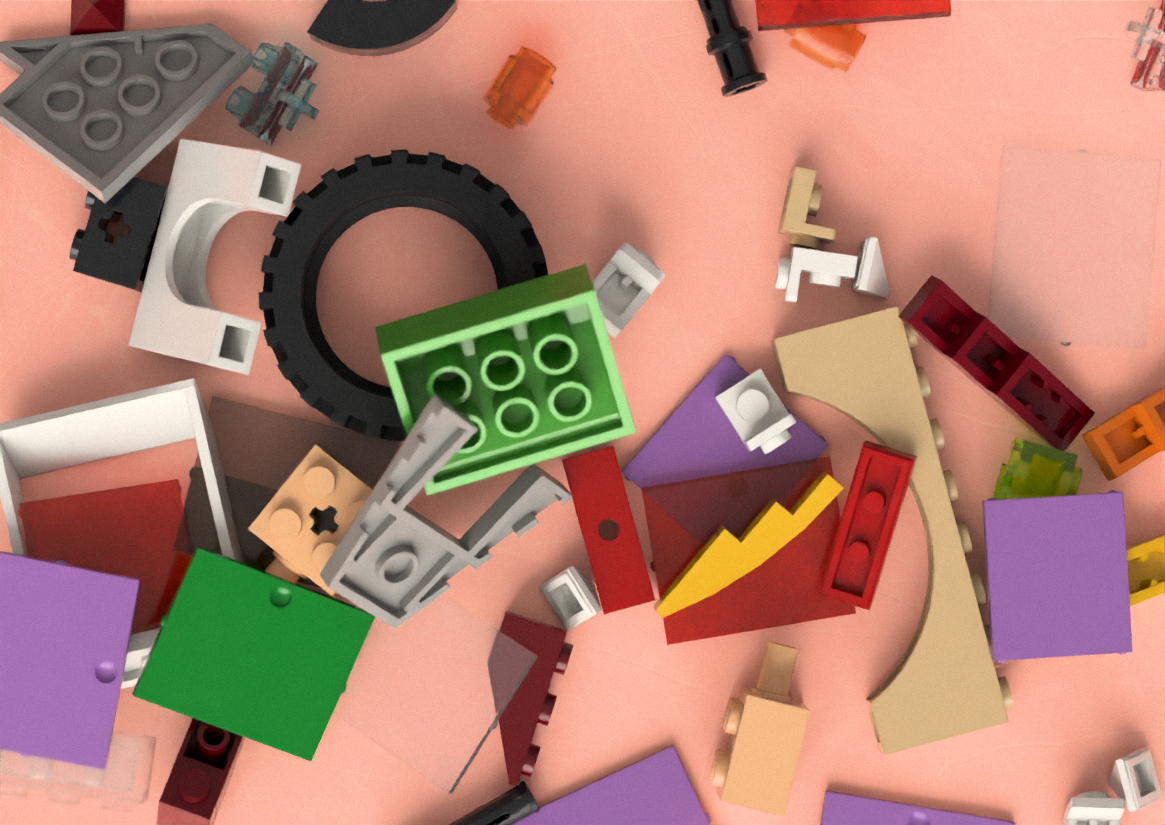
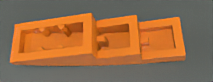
M1165 385L1081 435L1108 481L1118 478L1153 455L1165 450Z

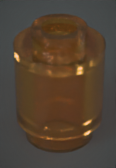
M812 0L808 8L798 4L783 31L792 36L788 47L831 71L834 67H837L844 72H847L867 36L856 29L857 23L816 0Z
M521 46L516 55L510 54L484 94L483 100L489 105L486 113L496 122L509 129H513L517 123L528 126L554 85L552 76L557 68L539 53Z

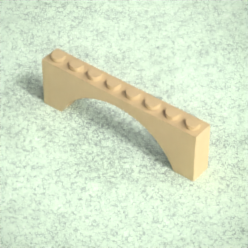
M899 306L771 340L784 392L804 396L826 404L858 423L881 445L917 456L909 487L915 497L927 541V590L917 630L907 651L883 684L866 698L878 748L884 755L1008 723L1009 719L1006 709L1014 707L1007 678L1005 676L997 678L992 661L990 625L984 626L981 618L979 605L986 604L982 581L978 573L970 574L965 554L972 552L970 535L964 521L956 523L951 502L959 500L955 479L951 470L942 471L937 451L945 449L942 430L938 419L929 420L924 399L931 397L927 374L923 366L915 368L910 347L917 346L916 332L898 317L900 314Z

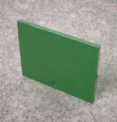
M197 545L167 614L161 618L162 626L132 694L134 697L312 761L340 695L347 688L346 682L375 616L361 608Z

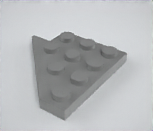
M214 24L0 42V61L20 76L0 93V124L106 203L254 64L252 53Z

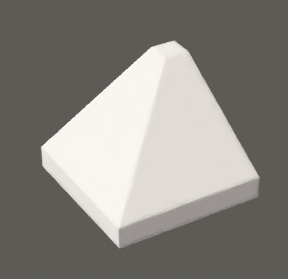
M869 236L861 243L852 289H854L853 292L887 299L889 286L878 238Z

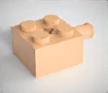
M319 444L314 445L248 530L274 550L272 554L275 558L265 569V572L296 583L300 577L305 580L308 577L328 594L334 596L337 593L327 587L319 574L372 493L374 487ZM332 506L337 511L334 521L339 527L335 532L331 529H326L320 533L315 529L318 519L313 514L317 508L324 511Z
M767 641V649L757 687H751V689L742 687L739 699L729 697L722 728H725V732L730 733L726 750L716 749L709 780H712L711 785L716 786V793L722 802L784 817L811 710L804 703L793 701V698L788 696L800 649Z

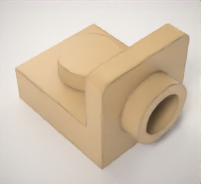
M795 166L790 172L778 233L790 235L788 244L792 246L820 250L821 242L830 244L835 240L836 230L808 224L806 219L807 215L816 217L823 186L814 184L817 170Z

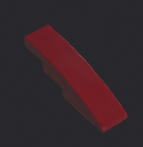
M931 275L899 314L898 317L938 353L1057 452L1063 454L1095 414L1031 353L1018 347L986 316L976 312L941 279Z

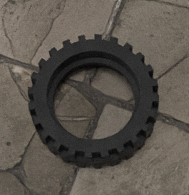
M407 149L391 150V155L372 158L370 154L354 158V164L339 171L333 168L321 175L320 177L323 181L308 193L303 190L293 201L296 206L289 214V217L284 222L279 220L272 233L276 238L269 256L264 255L261 271L265 273L263 292H259V309L263 310L266 329L263 332L267 345L272 347L279 363L277 367L280 372L301 394L300 397L309 406L328 417L330 421L344 428L366 436L403 442L407 434L391 387L369 381L347 367L333 352L320 326L316 307L317 282L323 262L336 240L353 224L373 213L397 207L424 208L444 214L455 220L478 240L490 259L496 276L498 290L548 275L544 252L532 228V224L524 211L519 209L505 189L498 183L494 184L481 175L480 170L467 163L461 165L446 159L445 155L429 152L428 155L409 154Z

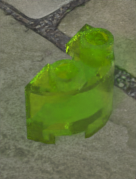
M1015 438L1010 446L1011 452L1007 464L1002 463L992 497L1000 500L1076 495L1082 475V468L1075 466L1078 455Z

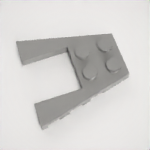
M435 394L319 575L329 589L393 628H397L450 589L451 586L447 580L468 565L477 569L492 558L488 552L489 549L512 532H515L519 537L539 523L535 517L538 513L557 499L564 505L573 496L564 484L537 465L531 464L460 539L409 507L407 504L478 430L469 417Z

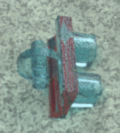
M262 42L252 57L251 67L266 77L256 93L241 85L234 89L225 104V109L240 121L238 126L260 141L272 146L282 127L292 131L301 114L315 121L320 113L318 109L308 103L317 87L309 79L318 63L288 42H285L283 47Z

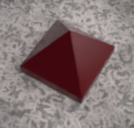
M71 0L70 35L125 31L126 0Z

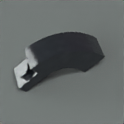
M328 0L307 33L313 41L337 52L356 56L389 55L409 49L431 37L452 17L457 10L455 0H386L379 2Z

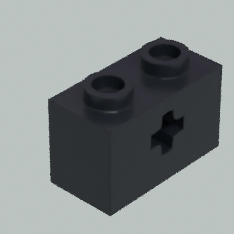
M133 177L106 203L88 191L85 208L91 210L85 230H77L69 254V258L76 261L73 271L142 293L168 188ZM121 215H124L123 223L130 227V232L127 237L123 235L118 236L115 244H113L114 236L106 231L109 222L118 223Z

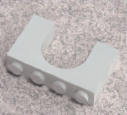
M180 138L128 346L249 375L262 322L219 311L213 305L206 286V265L209 251L223 225L240 212L258 211L289 217L302 164L262 151Z

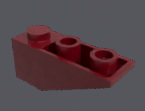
M506 610L489 661V669L509 784L517 786L521 774L529 777L532 776L541 746L531 743L537 723L548 726L557 695L548 693V689L554 672L562 675L565 674L574 645L564 642L567 633L566 629Z
M193 718L160 797L156 824L213 825L226 794L245 737Z

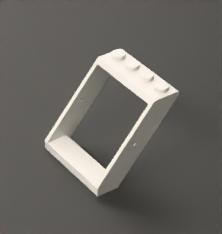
M194 378L0 423V498L13 553L38 558L21 487V478L196 438L222 555L244 563L212 420ZM160 628L131 635L121 689L136 685Z

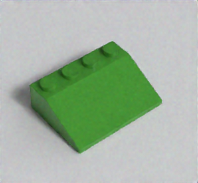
M586 263L375 327L380 355L407 436L435 394L469 417L478 429L424 486L427 496L637 433Z

